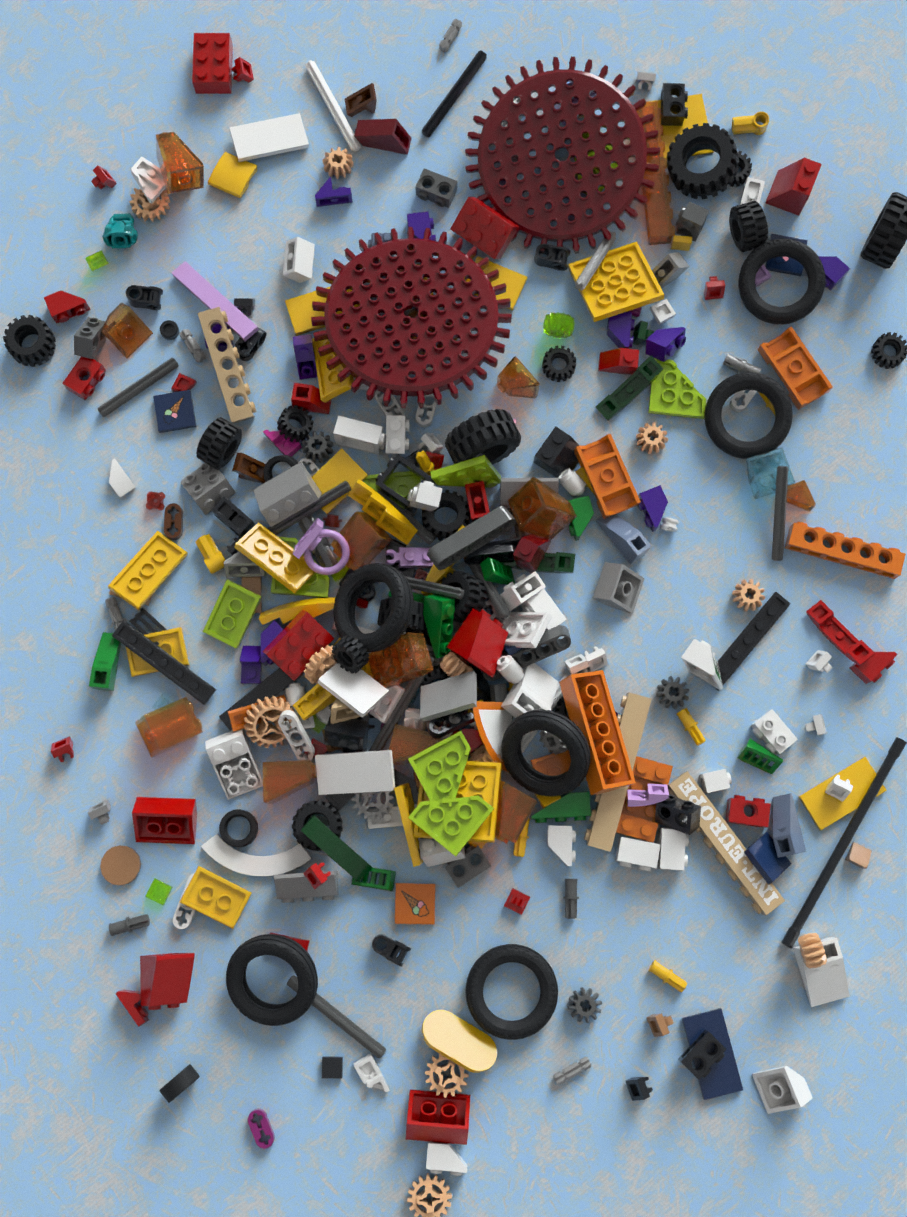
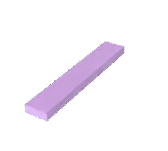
M186 261L172 272L173 277L207 308L220 307L222 311H225L228 322H225L226 325L244 341H247L259 330L257 325Z

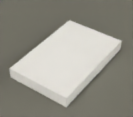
M510 612L509 616L501 622L504 624L502 628L508 632L504 645L516 646L517 648H536L553 616L549 612Z
M336 663L318 679V684L363 718L388 695L389 690L363 670L352 674L350 671H345V668L342 669L340 663Z

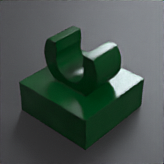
M640 321L634 327L633 344L639 345L654 333L653 330L647 329L648 322Z

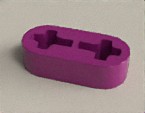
M254 1109L248 1116L249 1127L256 1144L263 1149L269 1148L275 1140L272 1126L264 1110ZM255 1113L258 1116L262 1115L263 1118L260 1120L262 1127H259L257 1121L253 1122L252 1119L255 1117ZM261 1130L264 1131L266 1136L270 1135L267 1144L265 1141L261 1142L260 1140L262 1137Z

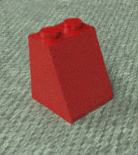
M804 157L778 170L765 203L799 216L810 196L822 164Z
M473 608L447 648L493 678L508 632L502 628L504 624L495 618L492 621L489 613L483 609L479 612Z
M168 953L140 956L141 1006H148V1010L161 1009V1005H167V1008L180 1007V1003H187L195 954Z

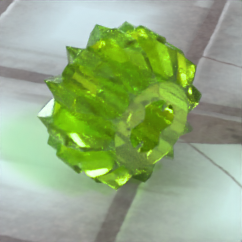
M559 312L547 314L543 323V332L548 336H553V338L572 336L575 325L574 318L569 314Z

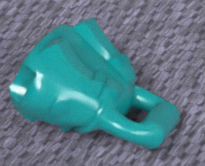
M129 213L114 214L110 218L102 235L103 241L107 246L112 247V249L130 248L136 243L138 232L134 228V218Z

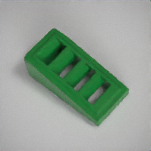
M489 557L480 564L485 581L505 585L513 582L515 585L513 572L510 567Z
M751 738L740 750L737 757L741 761L770 774H773L783 762V759ZM771 761L775 762L772 766L768 765Z
M371 868L370 883H368L369 872L364 876L363 882H358L352 878L351 885L393 891L396 872ZM377 873H380L379 883H378V885H377V884H376Z

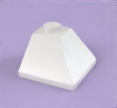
M787 1066L752 1074L768 1114L801 1108L812 1099L805 1078Z

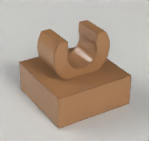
M661 1013L646 1017L654 1037L670 1033L667 1026L674 1023L671 1015L663 1017Z

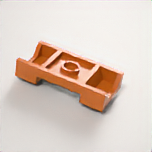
M792 326L770 342L760 344L758 352L767 365L771 364L790 392L788 396L798 410L825 395L833 388Z
M611 433L595 442L584 446H577L574 449L581 468L583 467L596 496V503L603 519L638 506L641 503Z
M636 756L633 767L636 783L628 786V789L647 790V784L668 785L673 766ZM626 793L616 833L654 843L659 824L655 822L656 804L628 807Z

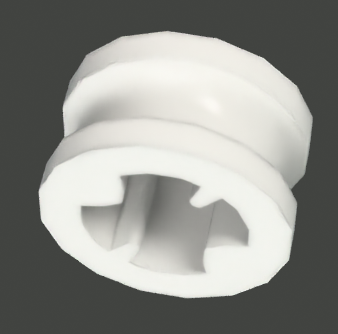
M662 518L663 524L660 527L662 530L670 532L678 530L676 525L679 524V521L677 519Z

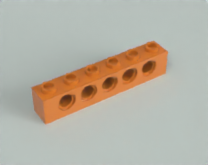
M803 522L793 523L789 528L785 549L896 579L901 575L906 554L901 553L897 548L887 549L881 547L882 545L872 542L869 544L857 537L848 538L839 532H826V529L821 527H808ZM804 535L810 536L812 542H807L804 539ZM823 540L830 543V548L823 545ZM842 545L848 548V553L842 551ZM861 550L866 552L867 558H863L860 555ZM879 556H883L886 562L881 563Z

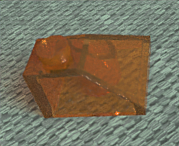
M122 302L108 315L101 331L126 359L153 334L136 313Z
M516 356L512 358L497 376L498 388L501 392H506L508 396L536 398L538 396L540 383Z

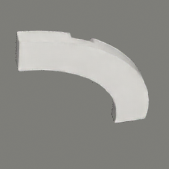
M218 834L201 846L209 856L224 867L251 876L283 874L303 866L312 859L301 844L286 852L272 856L245 854L228 845Z

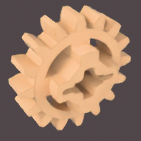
M134 188L135 194H130L132 200L129 202L133 213H136L138 218L142 217L144 221L150 218L151 222H154L155 217L160 220L161 214L166 215L165 209H170L168 204L170 203V198L168 197L167 190H163L160 194L162 200L157 197L152 204L149 203L141 188L139 190Z
M327 645L325 649L322 647L319 653L315 652V655L311 656L309 659L310 663L306 664L307 669L304 670V677L312 684H317L318 679L337 663V659L333 658V646Z
M440 1053L439 1058L432 1056L433 1063L427 1062L430 1070L425 1071V1074L430 1076L426 1079V1083H432L429 1089L433 1090L436 1088V1095L444 1092L445 1098L449 1092L452 1096H455L456 1089L462 1092L460 1085L466 1086L467 1082L463 1079L469 1077L468 1073H464L466 1069L458 1065L460 1069L459 1076L454 1071L456 1063ZM443 1060H449L448 1063L443 1066L437 1065L439 1062ZM450 1067L452 1077H447L443 1082V1073L441 1072L442 1070L446 1071ZM433 1072L439 1076L438 1084L433 1078ZM453 1082L456 1084L453 1087L445 1088L448 1083Z
M427 1173L426 1179H423L420 1175L419 1183L412 1182L414 1189L409 1188L408 1193L412 1196L407 1197V1202L413 1203L409 1206V1209L416 1210L415 1217L422 1215V1217H441V1212L445 1215L447 1214L445 1207H451V1202L447 1199H451L452 1194L447 1193L450 1186H444V1178L438 1181L437 1174L430 1178L429 1173ZM433 1184L438 1186L441 1189V1191H437L433 1187ZM425 1185V1189L421 1193L416 1194L419 1188ZM428 1193H430L431 1196L434 1197L432 1198V1202H428V1199L426 1198ZM443 1201L442 1205L434 1211V1207L437 1205V1203H441ZM422 1204L427 1211L421 1209L418 1205Z

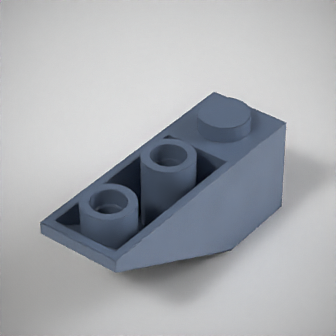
M613 515L606 519H603L601 516L596 519V522L630 565L643 557L652 547L639 530L618 515Z
M792 793L773 797V840L778 858L806 852Z

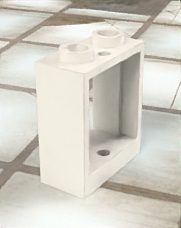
M338 415L333 432L336 445L380 455V451L385 449L386 434L383 433L382 426Z

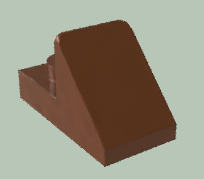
M373 83L345 98L348 116L353 117L364 110L375 113L377 99Z
M237 453L232 471L238 473V477L241 479L262 484L266 482L263 474L265 463L244 453Z

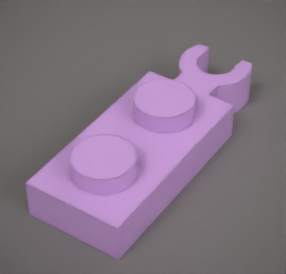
M399 547L398 553L391 549L385 552V555H390L393 560L386 561V564L390 566L395 563H399V568H432L433 562L427 556L430 548Z

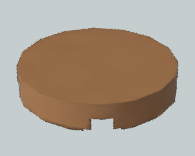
M119 845L112 847L105 852L101 859L100 868L102 875L106 881L113 885L129 884L137 878L141 869L140 856L134 849L128 846Z

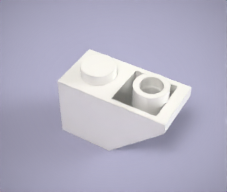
M548 825L547 847L566 866H572V862L576 860V852L572 850V842H576V831L572 830V826Z
M428 1142L426 1169H430V1173L441 1174L442 1171H450L451 1175L456 1176L467 1173V1164L450 1143Z

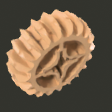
M265 696L263 702L258 699V705L251 704L253 710H247L248 717H244L246 722L244 728L247 730V736L251 737L250 740L253 743L257 742V745L260 747L264 744L267 749L270 744L274 748H276L278 742L283 745L282 740L286 739L278 724L280 714L285 710L293 712L295 710L290 707L289 702H284V699L281 697L277 700L276 696H272L271 700H269ZM259 717H261V723L258 725L259 727L256 729L257 720ZM285 717L284 721H288L289 723H291V719L288 720ZM266 719L273 722L275 726L272 723L270 724L269 722H267Z

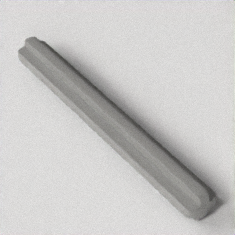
M609 231L611 233V240H602L576 280V289H585L615 242V232Z

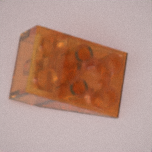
M406 633L392 646L381 651L371 652L368 657L373 679L385 688L419 678L434 670L423 633Z

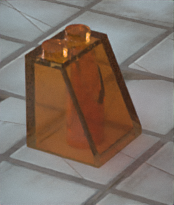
M175 132L156 134L157 160L167 194L204 188V166L200 159Z
M532 477L508 500L520 530L550 540L577 517L568 500L535 477Z
M355 512L339 532L348 542L350 556L346 566L352 570L370 564L393 540L381 527L376 525V521L366 512ZM334 539L330 545L334 548L333 552L341 558L342 548Z
M187 697L149 712L135 722L151 758L203 732L202 723L198 718L196 719L193 712V704L191 701H188Z
M395 724L389 750H392L393 766L410 763L408 758L442 741V738H433L427 731Z
M311 760L263 762V802L274 804L315 783V778H317L316 765Z
M500 781L495 839L506 844L508 841L516 843L537 800L503 781Z

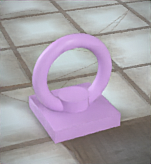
M317 518L294 546L293 555L299 559L304 554L306 564L316 573L322 575L335 574L341 571L349 560V545L340 533L328 529L322 530L324 522ZM323 537L335 539L342 548L340 561L332 567L319 566L314 562L311 551L315 549Z

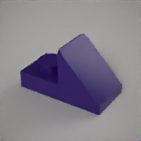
M330 177L315 194L317 207L353 203L351 187H339L333 190Z
M243 646L240 656L241 684H260L262 672L261 646Z

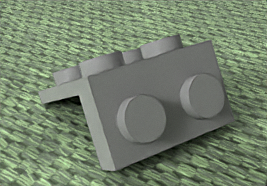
M207 463L201 465V467L181 481L183 487L205 515L212 511L224 496L228 499L236 493L223 474Z

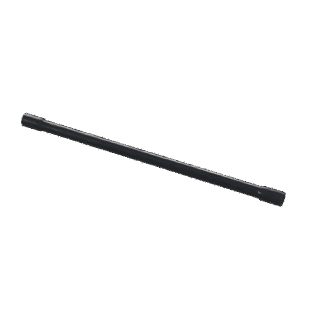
M895 738L888 751V755L805 903L781 941L782 944L790 949L794 946L802 927L891 768L906 746L907 742L901 738Z

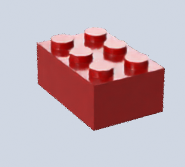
M194 33L192 83L196 94H232L233 44L230 33Z
M468 197L450 230L493 259H501L519 226L476 197Z
M302 609L262 652L295 681L307 668L306 664L310 663L309 659L311 656L315 655V652L319 653L322 647L325 649L334 640V637L307 611Z

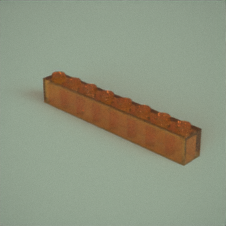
M657 101L646 102V105L637 111L640 118L653 114L654 120L649 124L643 125L644 132L658 130V137L647 140L646 144L647 148H660V155L647 156L646 161L648 164L659 165L658 172L645 171L644 179L655 182L654 189L642 186L643 196L648 199L647 204L644 205L648 244H670L672 237L675 236V226L671 223L673 209L669 206V203H671V192L667 189V186H669V175H666L665 169H667V158H664L663 155L665 152V141H662L661 138L663 136V125H660L659 121L661 119V108H658Z

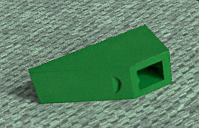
M437 594L425 596L423 617L435 658H441L451 651L447 646L452 640L455 599Z
M102 633L92 665L89 687L96 690L114 691L121 642L112 636L113 633Z
M589 792L568 793L561 799L530 816V820L535 819V823H546L547 819L555 818V822H566V818L574 817V821H585L586 817L591 816Z

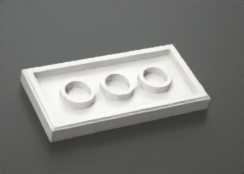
M300 113L230 127L238 162L309 148Z
M392 750L315 755L319 795L394 791L395 778Z

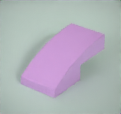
M647 784V790H627L628 807L652 805L669 798L668 786L665 784Z

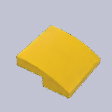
M224 152L211 173L208 185L241 198L249 187V181L257 172V165L248 161L238 162L236 156Z

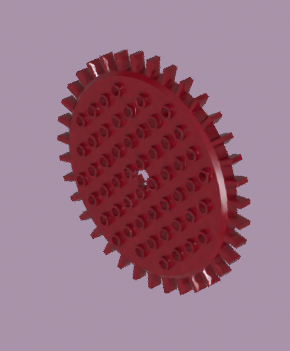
M571 56L569 69H559L560 62L558 57H554L552 71L544 72L541 60H537L536 69L538 74L529 77L527 69L522 66L520 67V73L524 79L523 81L515 84L513 78L507 75L505 79L510 90L503 94L499 88L495 86L492 88L494 96L499 101L495 106L485 100L481 102L482 107L489 111L490 114L487 119L474 115L473 121L477 125L483 126L481 134L468 132L467 135L468 139L479 141L478 149H465L466 156L478 157V164L468 165L465 168L467 173L479 172L481 179L469 183L470 190L479 187L484 188L485 194L478 196L477 199L483 203L489 200L492 209L519 226L511 242L516 239L519 232L527 235L524 240L525 249L531 246L533 238L542 240L541 244H547L548 241L557 242V247H563V242L572 241L573 250L577 254L580 249L578 240L587 238L591 249H595L596 241L593 235L602 232L604 239L607 241L611 240V233L607 229L610 225L614 223L620 231L624 232L626 230L624 222L619 219L624 213H627L635 220L638 217L636 210L630 207L632 202L636 200L640 204H647L648 199L639 194L638 191L641 186L648 189H654L655 182L644 179L645 171L655 173L659 170V165L646 163L647 156L660 155V148H647L646 144L647 140L658 137V130L644 132L643 125L651 123L654 120L653 114H648L642 118L639 117L637 111L646 105V100L643 98L635 104H631L628 98L635 93L636 87L632 85L622 93L617 88L622 83V74L616 76L614 81L610 83L605 80L608 74V66L606 65L601 69L599 76L590 73L592 70V60L590 59L585 64V70L578 71L575 70V57ZM573 82V85L568 86L566 83ZM552 86L556 88L553 92L549 91V88ZM534 92L538 94V96L535 98L531 96V94ZM592 92L596 93V96L593 98L589 96ZM516 98L520 99V102L517 104L513 102ZM577 98L579 101L578 103H572V100ZM559 104L561 107L560 109H555L554 106ZM618 104L620 107L618 109H614L613 105ZM538 110L543 111L542 115H537L536 113ZM600 110L602 113L600 115H596L595 111ZM524 116L525 120L520 121L519 117ZM583 116L584 119L582 121H578L577 117ZM503 122L508 123L506 127L501 126ZM565 122L566 126L561 127L559 124ZM624 122L625 125L623 127H619L618 123ZM546 127L548 128V132L543 133L542 129ZM606 128L607 131L605 133L600 132V129ZM528 133L531 135V137L529 139L524 138V135ZM587 133L589 137L584 139L582 135ZM512 139L513 143L508 145L506 143L507 140ZM567 139L571 140L569 145H566L564 142ZM625 139L630 141L628 145L623 143ZM491 145L496 147L494 150H489ZM549 145H552L554 148L553 150L549 151L547 150V147ZM607 145L612 146L610 151L605 149ZM566 148L569 152L568 158L565 161H559L555 158L556 150ZM535 151L536 155L530 156L529 153ZM589 151L595 153L592 157L588 156ZM517 157L518 161L513 162L512 158ZM575 157L577 160L576 162H571L570 158ZM634 157L635 161L631 163L628 159ZM495 163L501 164L499 168L494 167ZM553 163H558L559 167L553 168L552 165ZM616 163L618 166L616 168H612L611 164ZM538 168L541 169L540 174H536L534 171ZM599 169L600 172L598 174H594L593 170ZM519 174L524 176L522 180L517 179ZM579 174L582 176V178L580 180H576L575 176ZM501 180L506 181L504 186L499 184ZM560 180L564 181L562 186H559L557 183ZM620 180L623 182V184L621 186H617L616 182ZM545 186L547 189L542 192L540 187ZM600 186L605 188L603 192L598 190ZM528 192L529 196L523 197L522 194ZM582 192L587 193V196L585 198H582L580 196ZM511 198V202L505 203V199ZM564 198H568L570 200L566 204L563 203ZM551 204L552 207L551 209H546L545 205ZM605 204L610 205L608 210L603 208ZM530 209L534 210V214H533V215H529V214L527 213L528 210H530ZM587 210L593 212L591 215H586ZM572 215L575 217V219L573 221H569L568 217ZM552 221L557 222V225L555 227H552L550 225ZM541 249L540 252L544 254L545 249Z
M408 227L407 238L398 239V233L393 228L390 234L391 241L384 243L379 233H374L375 246L368 248L367 244L361 239L359 240V248L362 253L356 256L351 250L346 248L344 250L345 257L349 260L346 265H343L336 259L332 261L333 268L339 274L335 277L329 273H323V280L331 284L330 289L316 287V294L327 299L326 303L312 301L313 311H322L325 314L320 317H311L312 326H325L326 330L314 332L313 336L315 342L326 339L329 341V344L318 348L320 357L332 352L335 355L334 358L326 362L328 370H332L341 364L344 369L337 375L340 383L352 375L356 378L351 384V391L353 393L362 384H365L369 387L366 392V397L369 401L374 397L376 391L384 392V406H388L390 403L391 395L401 396V408L406 409L408 396H417L419 407L424 408V396L430 394L434 395L437 405H441L442 395L440 392L448 389L451 396L457 399L458 389L456 385L461 382L468 390L472 391L474 383L469 376L475 373L479 378L485 380L487 372L480 367L482 363L485 362L494 368L497 366L498 359L489 355L490 351L494 350L503 354L505 352V345L496 342L495 338L509 339L510 337L509 329L498 327V323H511L512 314L498 313V309L509 308L511 303L510 298L496 299V295L506 292L505 283L492 287L491 282L499 278L498 269L485 274L483 270L489 266V258L485 257L476 264L472 259L477 255V248L473 246L464 254L460 251L463 245V239L460 237L453 247L446 245L447 232L444 231L440 235L438 242L430 240V228L425 229L423 239L414 238L413 227ZM415 307L418 315L415 318L405 316L404 311ZM416 336L417 339L413 340L411 337ZM466 353L468 356L463 357L462 354ZM449 360L450 363L446 364L444 361ZM384 366H389L390 368H389V369H384L383 367H384ZM428 367L433 368L431 371L427 370ZM414 374L415 377L410 378L409 375Z

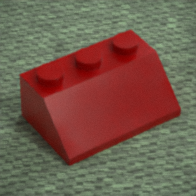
M136 798L132 811L136 842L195 844L197 825L196 799Z
M410 1090L406 1140L467 1145L471 1095L455 1094V1096H452L451 1093H448L445 1098L444 1092L436 1095V1092Z

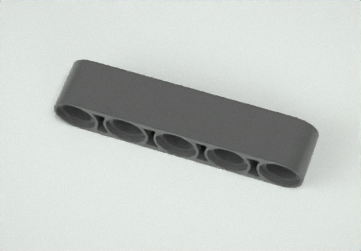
M500 506L431 547L427 552V556L438 570H443L509 531L516 524V519L505 506Z
M562 625L551 628L544 632L536 648H523L511 656L524 668L559 653L571 645L569 630ZM503 650L501 657L507 656L508 654ZM497 669L493 678L482 671L483 677L488 681H494L503 677Z

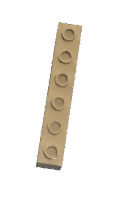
M220 307L199 312L198 317L231 422L235 424L254 418V413L257 411L254 402H250L248 397L251 394L248 383L244 384L242 378L245 376L243 366H239L237 358H240L237 347L233 348L231 340H234L231 329H227L225 323L228 322L226 312L222 311ZM219 324L222 326L221 331L217 334L213 333V326ZM222 342L227 343V349L224 352L218 351V345ZM228 360L232 361L233 367L230 370H225L223 367L224 363ZM233 378L239 381L236 388L229 386V382ZM239 396L244 398L242 406L235 405V399Z

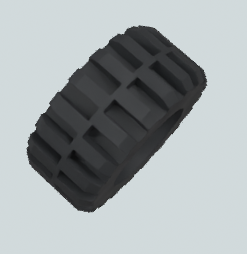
M703 123V126L695 124L691 129L685 128L683 134H678L675 137V143L671 142L669 146L667 168L676 189L681 190L683 195L688 196L690 194L691 198L697 199L698 196H701L702 199H708L707 196L712 195L715 197L718 195L717 192L720 190L724 192L727 189V184L731 185L733 183V176H736L738 172L739 158L734 139L731 135H728V131L724 128L720 130L718 125L713 124L711 127L709 123ZM700 150H712L720 155L717 165L708 172L693 173L686 168L688 159Z
M898 192L892 193L887 200L860 254L863 259L884 269L892 266L907 240V196Z
M491 409L487 412L478 413V415L470 417L468 420L461 422L459 426L453 428L452 432H449L447 435L445 447L454 464L485 455L493 465L502 461L503 458L508 457L510 453L516 450V447L520 445L521 435L509 412L503 409Z

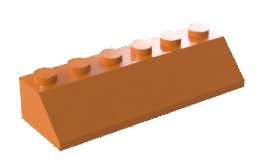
M603 670L572 674L561 680L559 684L569 719L580 728L589 745L590 766L586 780L590 794L606 793L635 784V778Z

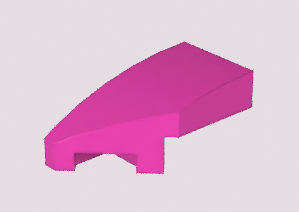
M281 430L263 431L264 435L283 455L292 457L302 448L301 444L296 442L295 439L291 442L289 437L287 440L284 438L285 434L281 436Z

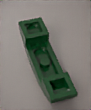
M650 356L611 395L605 397L596 406V409L609 421L643 392L664 369Z
M556 552V554L545 553L536 572L573 573L576 554ZM515 559L501 561V563L510 568L523 570L517 567Z
M315 815L301 829L311 841L358 882L371 870L372 866L334 834Z

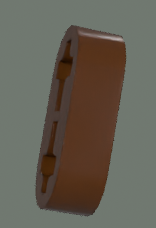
M175 503L169 504L165 508L164 533L170 540H178L183 533V510ZM174 508L179 512L175 514V520H173V516L170 514ZM173 524H175V528L178 530L174 535L169 532V530H172Z

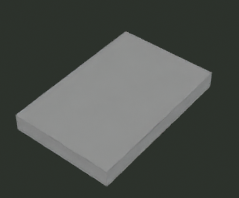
M474 671L421 686L420 719L423 722L477 707V674Z

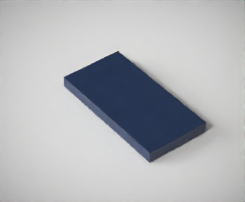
M718 1008L683 1017L682 1021L689 1046L704 1030H707L726 1048L724 1058L719 1063L715 1062L710 1067L711 1072L705 1078L701 1077L698 1079L703 1100L742 1091L743 1087L722 1009ZM709 1043L706 1046V1052L708 1054L714 1052V1043ZM700 1058L693 1060L695 1069L701 1066Z

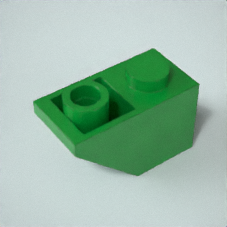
M589 496L568 500L566 507H564L565 517L569 518L571 524L568 525L569 533L571 536H574L575 541L580 539L594 515Z

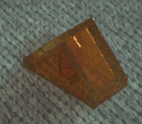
M805 480L788 486L787 503L810 512L816 503Z

